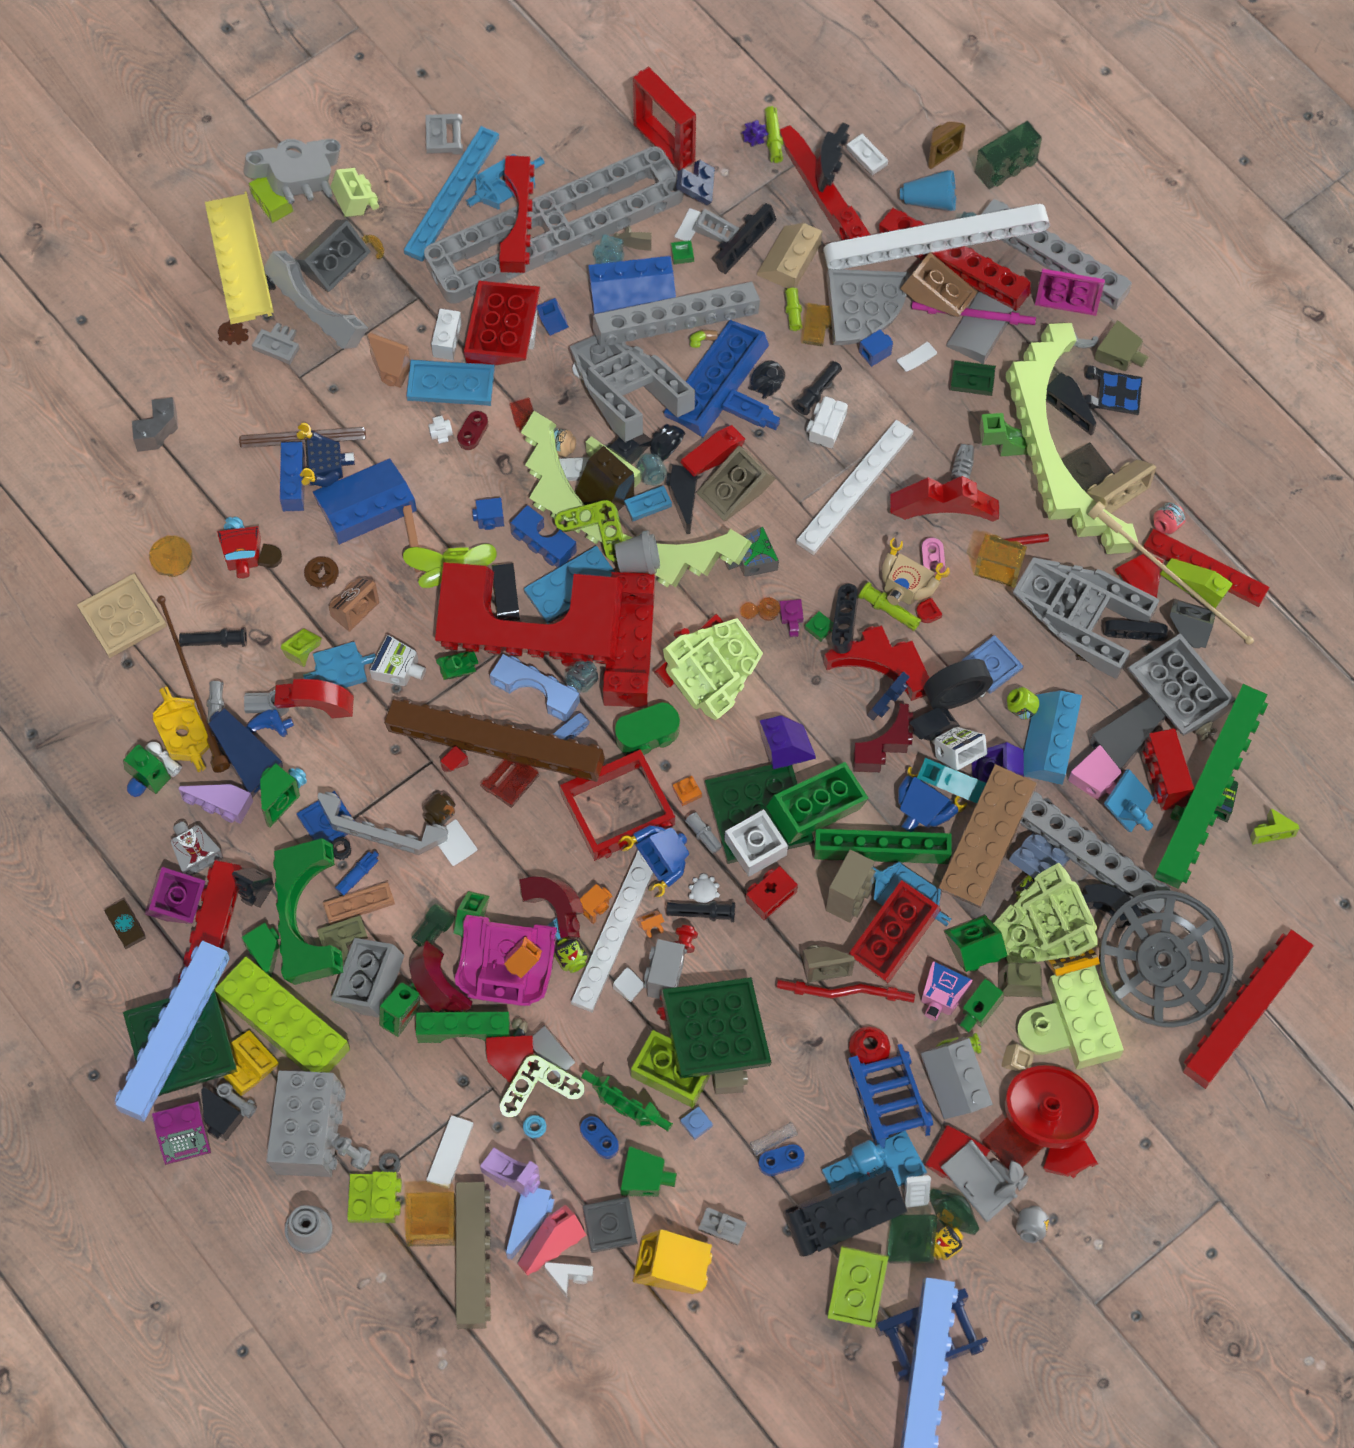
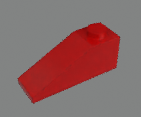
M730 425L713 434L682 458L680 463L693 476H696L724 463L738 446H743L746 439L733 425Z

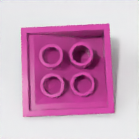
M1042 269L1035 305L1096 316L1105 279Z

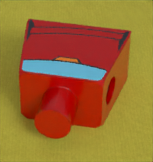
M259 527L217 531L228 570H236L237 578H248L250 576L249 568L258 567L261 545Z

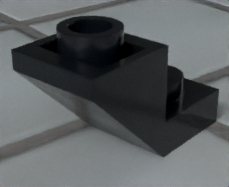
M940 707L910 722L914 728V734L921 740L933 741L943 730H951L960 726L948 709Z

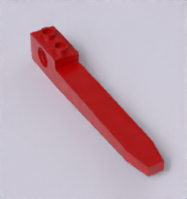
M791 125L781 128L779 131L780 137L783 140V146L787 155L840 240L870 236L871 234L854 208L847 205L834 183L831 186L827 185L824 192L819 191L816 179L817 158L805 139Z

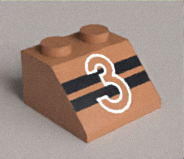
M362 578L349 583L345 588V592L331 601L329 606L331 617L350 632L380 603L376 583Z

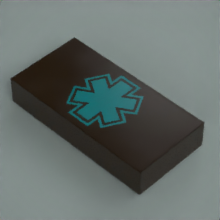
M124 899L104 910L125 949L146 939Z

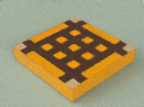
M1091 948L1079 956L1047 960L1045 962L1056 976L1098 965L1099 957Z

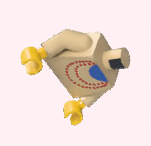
M895 538L891 539V551L887 553L882 566V580L886 583L884 590L889 594L887 597L889 603L898 605L900 601H903L909 605L916 600L920 601L931 597L940 585L941 578L949 576V567L944 573H940L943 563H939L936 566L937 574L934 576L935 572L900 553L897 556L896 553L903 548V542L901 541L900 546L895 548L892 546Z

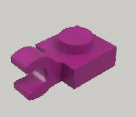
M801 599L780 601L782 624H788L790 637H799L798 623H803L804 620Z

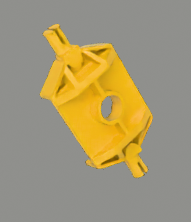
M168 687L161 688L159 692L164 702L152 714V720L172 760L193 762L197 772L204 771L206 766L201 757L209 749L208 736L194 706L195 701L193 699L174 698L171 696ZM179 729H184L188 732V735L181 737L176 732Z

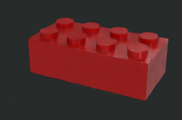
M901 880L849 952V955L854 956L856 962L889 984L940 913V907Z

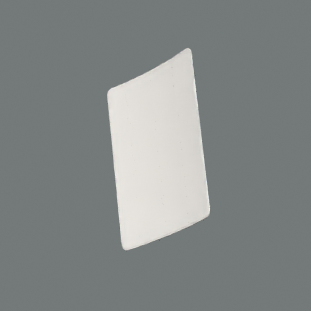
M456 819L445 826V830L448 831V839L438 846L452 866H455L476 852L477 847Z

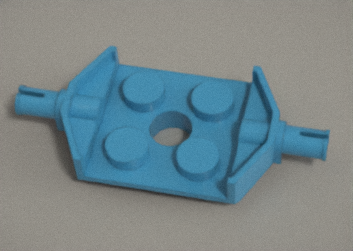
M540 156L532 161L531 164L535 165L536 169L544 165L545 162ZM505 159L475 176L477 191H475L474 196L466 199L469 207L478 202H483L499 210L501 203L514 196L512 191L506 186L505 181L500 179L501 176L505 175ZM531 177L530 182H534L535 189V177Z
M901 862L883 871H879L874 867L873 870L876 871L874 876L876 881L874 900L882 906L902 880L940 907L941 889H938L902 865ZM940 911L935 920H938L947 927L952 918H949Z

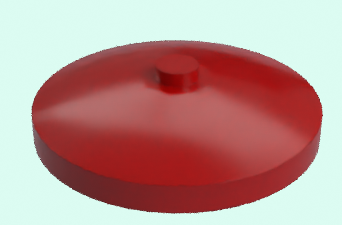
M1040 1065L1020 1072L1011 1081L1005 1097V1111L1015 1130L1030 1142L1047 1148L1061 1149L1078 1145L1090 1136L1098 1120L1099 1105L1092 1088L1080 1076L1062 1067Z

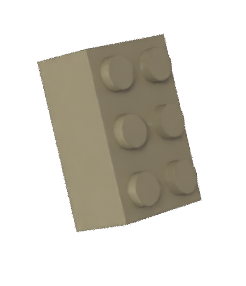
M852 850L848 852L829 888L827 912L851 923L853 917L858 918L863 908L864 898L868 899L873 889L872 885L876 873L873 870L875 861Z

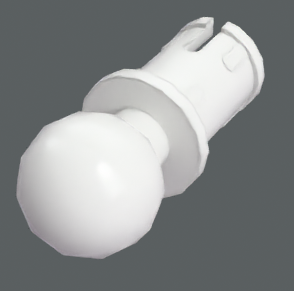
M149 742L146 745L145 749L162 762L171 777L176 776L181 771L179 769H182V766L172 760L167 751L162 752V747L159 743Z

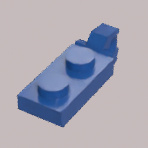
M734 389L731 390L722 404L723 410L763 428L766 425L773 430H776L780 425V417L773 415V411L769 409L768 405Z

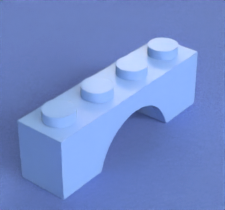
M503 654L490 674L491 684L509 694L522 687H532L541 691L547 699L548 714L565 723L568 722L580 703L579 693L574 687L562 685L553 676H545L533 666L527 667L514 656L508 657Z

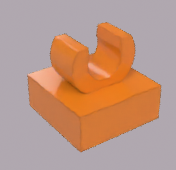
M693 776L672 785L682 806L702 797V792Z
M656 910L636 918L639 927L645 930V934L649 938H652L651 929L653 927H657L659 933L664 932L662 925H660L664 922V919L659 911Z

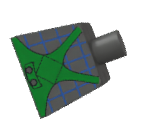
M760 527L744 536L752 544L739 565L735 562L731 565L725 562L728 570L740 566L743 575L746 577L777 571L779 567V559L764 527Z

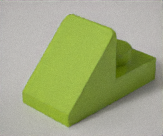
M302 629L283 643L281 650L286 658L305 667L309 653L320 646L322 638L306 629Z
M1270 809L1267 815L1269 826L1268 824L1256 826L1250 835L1252 845L1292 838L1296 837L1300 828L1297 823L1276 810Z

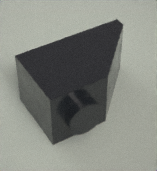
M644 433L627 442L619 437L610 446V450L633 465L651 445L652 439Z
M203 1087L201 1095L204 1122L208 1128L207 1132L217 1140L221 1137L227 1141L242 1122L243 1117L239 1111Z

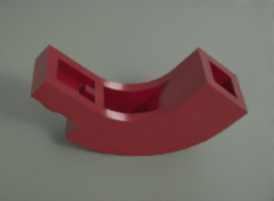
M539 876L519 879L523 902L537 903L544 900L549 901L557 913L560 937L564 939L580 938V923L577 915L583 914L584 910L578 895L569 885L558 879Z
M425 941L413 953L410 961V974L416 990L423 1000L436 1012H439L441 1009L445 1012H467L471 1008L473 1001L447 982L441 970L444 953L428 941Z

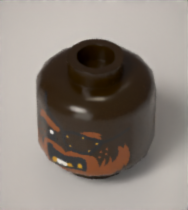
M435 793L423 804V818L431 826L432 824L443 826L454 816L456 804L447 794Z

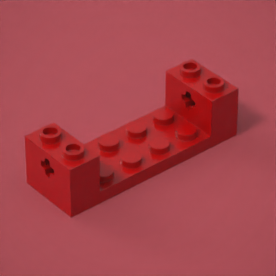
M611 572V577H617L623 583L615 661H609V664L606 665V671H604V706L647 708L655 574Z

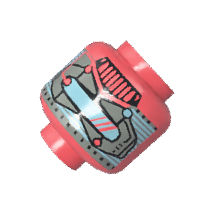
M1171 502L1165 503L1155 512L1153 517L1155 528L1165 534H1173L1185 523L1186 519L1182 507Z

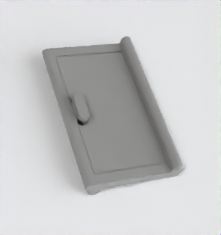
M972 1140L941 1166L943 1171L986 1223L1018 1196L1016 1193L1003 1198L995 1196V1193L1008 1185V1183Z

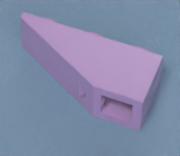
M231 784L180 786L178 789L182 800L187 804L194 805L195 803L202 806L201 808L210 814L215 812L222 815L221 817L230 823L235 821L241 824L253 803L251 793Z

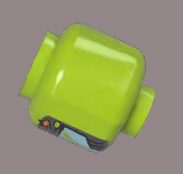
M1019 687L1008 694L1007 708L1018 718L1026 720L1037 713L1039 699L1027 688Z

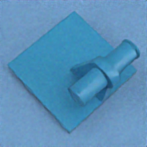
M1126 769L1104 805L1128 832H1132L1137 823L1141 824L1146 831L1153 828V823L1147 818L1148 815L1145 811L1154 797L1131 770Z

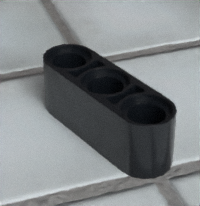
M514 563L492 565L498 619L520 621Z

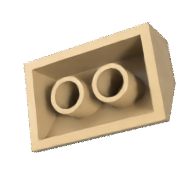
M805 223L784 226L757 275L787 289L796 288L821 245L822 231Z
M1138 459L1131 464L1128 462L1120 468L1119 472L1109 474L1102 483L1091 486L1086 493L1096 503L1101 502L1105 506L1104 509L1109 513H1113L1150 488L1156 466Z

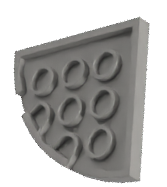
M828 269L827 282L834 345L859 343L880 329L884 331L889 327L900 313L907 294L900 288L909 278V272Z

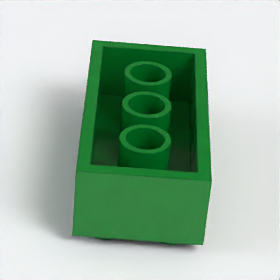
M843 762L774 795L766 808L790 844L815 832L816 829H821L860 810L869 797L846 762Z

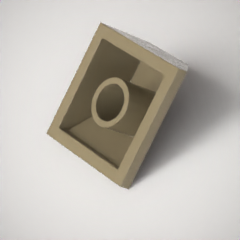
M819 945L807 947L806 950H803L802 954L807 983L852 976L855 962L854 956L826 946L820 947Z

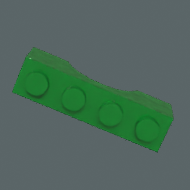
M509 1012L416 1013L417 1042L441 1043L446 1039L457 1037L477 1038L486 1042V1038L510 1037Z

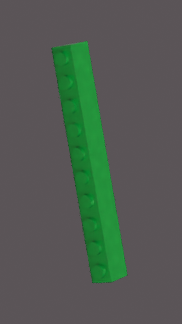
M1242 685L1154 876L1155 879L1177 889L1180 888L1182 882L1187 884L1192 873L1188 868L1191 863L1195 865L1201 853L1197 851L1199 844L1204 846L1209 833L1205 831L1208 825L1213 827L1218 816L1214 811L1216 807L1221 808L1226 798L1223 795L1224 789H1230L1235 777L1231 776L1234 769L1239 770L1243 761L1240 754L1242 751L1247 752L1252 740L1248 739L1250 732L1255 734L1260 724L1256 719L1259 714L1263 716L1268 706L1265 700L1268 694L1248 685Z

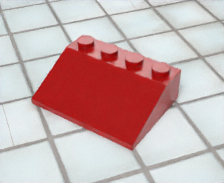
M489 281L478 282L464 348L466 363L497 366L526 361L540 286Z

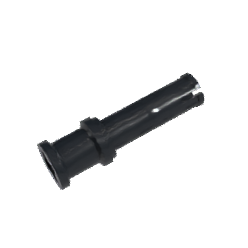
M832 361L814 384L804 389V394L800 399H796L793 402L794 408L800 414L808 415L810 408L820 401L822 392L842 371V366L838 362Z
M242 627L240 630L223 628L221 631L180 633L179 644L180 647L221 645L224 648H228L229 645H242V647H246L247 631L245 627Z
M716 901L710 902V904L667 902V916L709 918L713 922L719 919L730 920L735 923L736 902L731 904H717Z

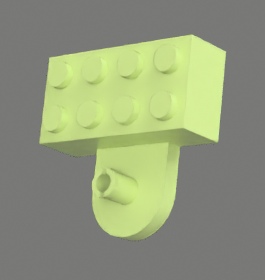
M1095 966L1060 976H1051L1048 987L1054 1004L1027 1011L1021 1017L1017 1027V1036L1020 1044L1034 1052V1054L1045 1055L1069 1048L1076 1070L1118 1059L1124 1051Z

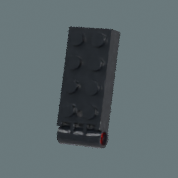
M885 1165L878 1170L860 1176L805 1202L789 1207L783 1213L799 1255L805 1257L816 1251L820 1252L908 1211L893 1171Z

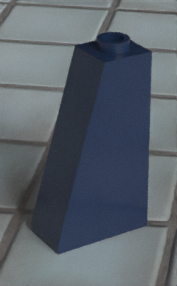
M224 708L221 712L217 711L211 716L209 727L247 792L251 793L253 798L261 790L260 779L263 772L267 768H271L275 763L283 768V763Z

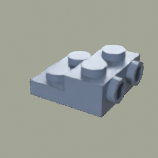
M1034 832L1025 839L1022 846L1009 859L1011 863L1032 878H1035L1039 873L1057 863H1060L1065 868L1070 860L1063 850L1055 848L1047 842L1045 837Z

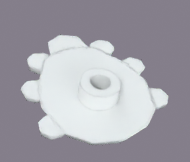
M700 874L699 879L693 878L692 882L695 884L689 885L691 890L689 898L701 903L710 902L720 896L717 892L719 884L713 883L715 881L714 877L708 878L707 874Z

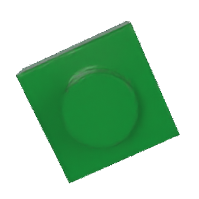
M691 240L671 243L674 265L694 262Z
M819 611L805 625V630L822 642L833 631L834 622Z

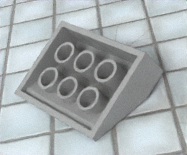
M1181 633L1128 667V670L1182 735L1197 730L1210 721L1214 722L1229 712L1236 700Z

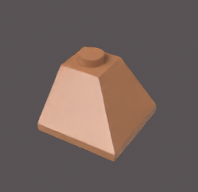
M369 332L368 340L371 357L381 381L388 386L401 388L410 371L408 346Z

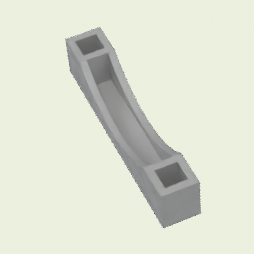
M273 251L264 266L265 274L271 278L270 282L273 281L281 289V292L292 299L296 307L308 314L309 319L317 323L325 334L331 336L339 347L343 349L357 348L368 327L355 315L339 314L319 303L308 289L301 274L299 263L286 251Z

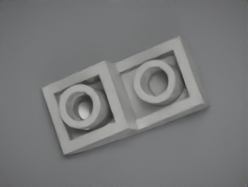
M545 1025L533 1035V1049L541 1058L564 1071L575 1063V1060L561 1046L560 1042ZM552 1070L557 1077H560L558 1071Z

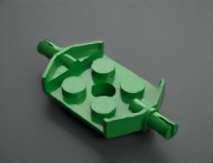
M587 1070L582 1074L581 1078L592 1084V1088L597 1092L602 1104L605 1105L607 1103L621 1115L630 1117L636 1121V1125L639 1127L658 1125L667 1132L671 1129L673 1123L661 1117L662 1115H660V1112L651 1102L643 1109V1105L633 1098L631 1100L627 1099L618 1088L614 1086L609 1088V1076L597 1077Z

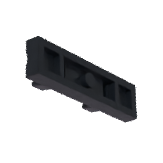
M765 203L755 215L747 214L744 217V227L729 242L722 241L718 245L720 252L714 258L721 273L727 274L774 224L777 219L772 205Z

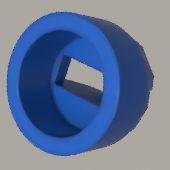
M133 777L127 785V792L134 797L142 795L147 789Z

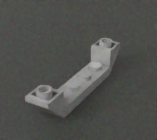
M325 792V794L318 793V803L333 830L416 855H420L446 842L448 839V831L445 830V827L437 824H432V826L426 825L422 841H418L416 836L410 834L402 836L396 834L397 832L390 828H384V830L375 828V825L370 822L363 821L358 823L353 821L352 817L346 815L338 817L337 815L341 807V800L338 796L331 792Z

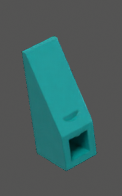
M925 758L917 776L918 779L975 803H978L986 786V783L928 758Z

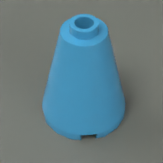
M946 170L904 183V187L900 188L901 200H904L905 204L955 211L956 183L954 171Z

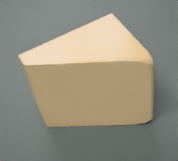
M1018 1044L1008 1045L1005 1050L1002 1067L1016 1072H1022L1031 1068L1034 1052Z

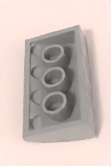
M980 291L969 307L970 309L1009 314L1015 312L1012 308ZM964 316L946 347L984 364L1009 322Z

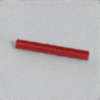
M1046 533L984 541V548L989 550L1049 542V535Z

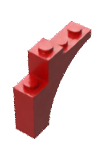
M964 476L945 484L927 477L891 493L890 513L904 520L926 514L959 513L981 517L994 522L999 519V500L978 490L977 483Z
M882 625L866 628L861 634V641H853L849 652L839 654L830 649L824 654L826 670L839 667H862L882 673L893 681L902 672H905L910 677L906 681L908 687L905 689L910 700L913 701L927 696L924 691V685L929 679V675L913 641H902L892 647Z

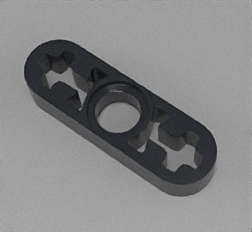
M1108 620L1104 625V634L1111 638L1164 641L1168 638V626L1163 623Z

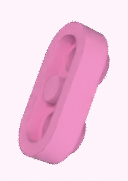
M937 538L926 539L921 548L922 565L931 570L936 569L939 563H943L940 573H944L945 558L942 542ZM933 549L935 553H930L928 550Z

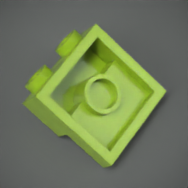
M397 1172L350 1174L348 1222L396 1223V1216H400L401 1203L397 1201V1193H401L402 1179L398 1178Z

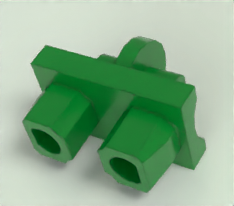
M474 652L440 657L436 660L437 664L441 667L440 672L443 680L473 674L476 672L474 666L478 664Z

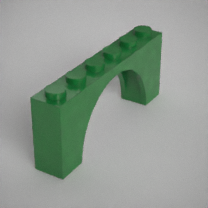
M321 838L274 851L275 889L278 896L276 908L279 913L278 931L281 937L279 950L282 956L283 966L281 967V973L284 980L297 985L343 973L342 951L332 945H309L301 936L296 920L298 901L306 885L323 870L335 866L333 845Z

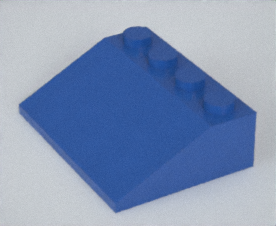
M671 256L588 265L594 314L676 298Z
M390 458L338 480L328 487H322L312 492L339 545L404 517L403 506L411 505L412 513L417 511L415 498Z

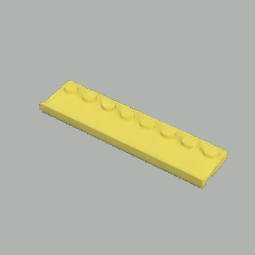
M247 191L242 195L205 202L230 323L235 324L256 319L255 316L268 314V317L272 316L274 311Z

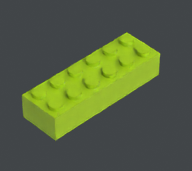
M247 957L215 988V993L220 1001L304 1072L330 1073L350 1051L347 1040Z

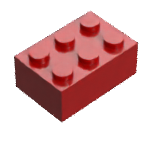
M1176 729L1150 733L1144 744L1145 747L1141 751L1143 763L1147 764L1149 769L1147 775L1149 783L1154 785L1156 804L1160 805L1161 811L1174 809L1175 805L1180 807L1187 806L1194 791V786Z

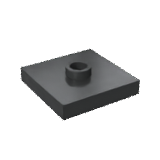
M629 1197L582 1206L591 1253L638 1244Z

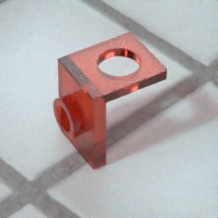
M530 398L509 403L517 431L523 430L534 412Z

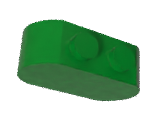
M664 702L622 716L618 719L615 726L616 744L627 755L640 749L643 755L657 747H667L679 735L680 717L673 706Z

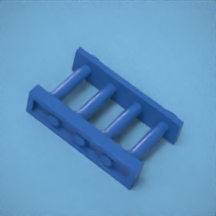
M902 1044L897 1045V1056L866 1065L864 1063L860 1064L858 1056L850 1057L848 1060V1069L875 1146L880 1144L882 1148H885V1141L888 1135L922 1126L925 1136L930 1135V1128L933 1126L931 1113H926L910 1068L912 1064L908 1051H904ZM901 1065L903 1077L871 1085V1083L867 1084L865 1077L868 1073ZM908 1085L911 1097L883 1105L874 1104L872 1099L874 1094ZM915 1106L918 1114L917 1118L888 1126L885 1124L881 1125L879 1118L882 1114Z

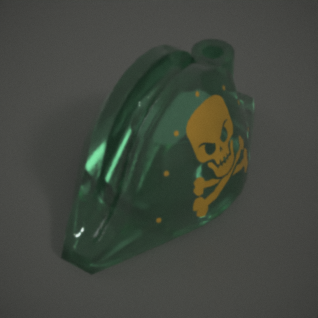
M938 1189L930 1191V1203L936 1217L943 1225H948L952 1229L957 1227L960 1232L975 1235L980 1230L971 1205L962 1195Z

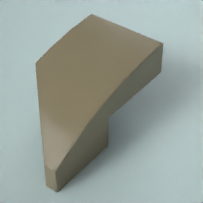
M628 226L625 228V232L614 234V241L621 245L651 251V233L631 232V227Z

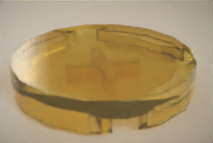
M178 536L160 538L153 544L149 552L152 568L162 576L176 577L182 575L189 569L193 559L189 543Z

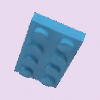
M411 360L407 401L491 406L495 365Z
M595 546L525 587L524 593L546 624H549L568 613L571 604L574 574L611 577V572L615 571L599 548Z
M906 1131L886 1139L885 1148H882L886 1156L882 1158L883 1166L887 1165L892 1169L898 1187L905 1184L907 1177L924 1176L927 1174ZM849 1157L822 1169V1174L830 1190L863 1176L861 1172L857 1173Z

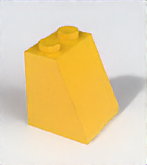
M662 1229L643 1235L632 1282L689 1294L703 1292L708 1281L706 1273L712 1260V1245Z

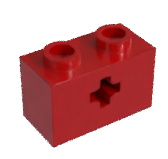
M781 866L775 870L770 869L763 876V880L759 884L754 883L747 889L746 903L763 920H766L797 893L798 884Z

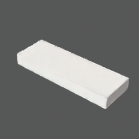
M451 1115L427 1177L428 1183L450 1189L472 1131L473 1122Z

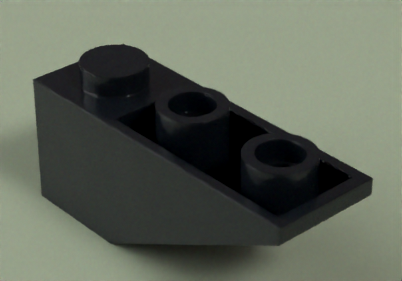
M254 868L237 870L232 873L241 901L252 907L255 905L260 908L274 887L272 878Z

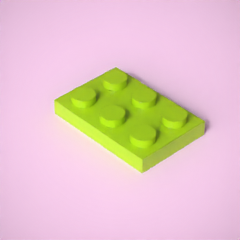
M841 1247L828 1313L829 1319L875 1328L889 1256Z

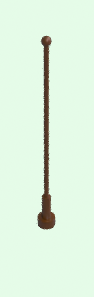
M159 596L157 602L161 604L208 736L207 742L213 759L210 761L212 770L215 773L224 772L230 767L228 758L221 755L216 738L212 736L165 605L166 599L164 596Z

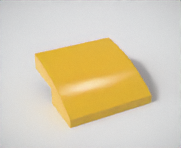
M249 1030L231 1042V1049L238 1072L223 1077L242 1096L272 1072L279 1062Z

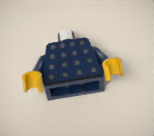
M301 423L298 426V429L302 431L297 433V437L299 439L307 437V440H305L307 468L303 469L300 473V476L304 477L301 481L303 485L310 484V486L328 487L338 479L343 478V466L355 465L354 452L341 453L339 442L311 431L310 426L306 423Z

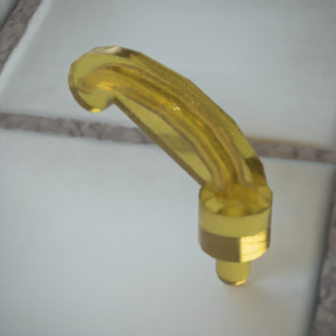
M364 235V237H361L364 243H371L378 252L376 258L382 259L384 247L380 239L375 235Z

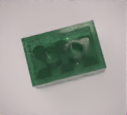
M1028 121L1022 123L978 149L974 173L988 189L1000 186L1006 179L1011 176H1017L1021 170L1026 167H1032L1037 163L1042 141L1041 135Z

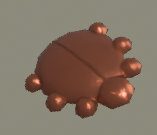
M229 320L219 327L218 340L220 342L224 340L228 345H232L233 342L240 345L241 341L246 342L249 339V335H247L248 329L242 328L243 323L231 324Z

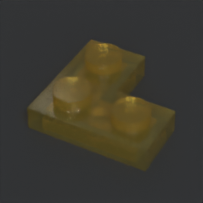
M808 303L802 344L823 347L825 329H832L830 306Z

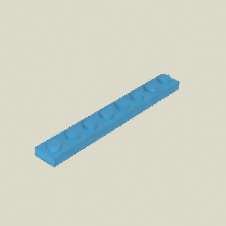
M483 126L480 127L404 248L405 255L423 262L425 259V248L434 243L499 140V133Z

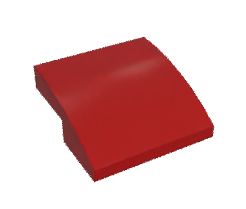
M946 1125L924 1166L940 1177H946L951 1180L941 1166L968 1144L970 1140L976 1144L985 1157H987L990 1150L966 1134Z

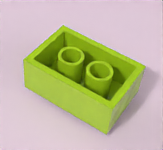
M652 1030L631 1068V1078L691 1108H694L711 1076L704 1075L680 1079L672 1040Z

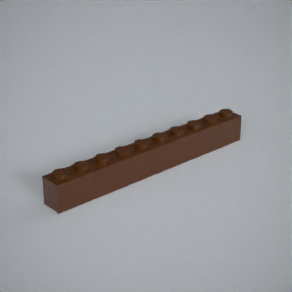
M393 699L384 722L388 732L449 747L457 746L462 750L595 782L598 781L605 760L603 749L594 744L584 745L573 739L563 740L552 734H538L531 729L520 730L510 724L499 725L489 719L478 720L468 714L461 716L447 709L440 711L433 709L429 705L422 704L419 706L404 699L400 701Z

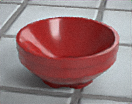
M868 1026L858 1029L852 1035L848 1050L851 1057L858 1056L860 1064L864 1063L866 1065L888 1059L891 1046L887 1035L882 1030ZM867 1038L875 1039L877 1047L872 1050L867 1049L863 1044L864 1040Z

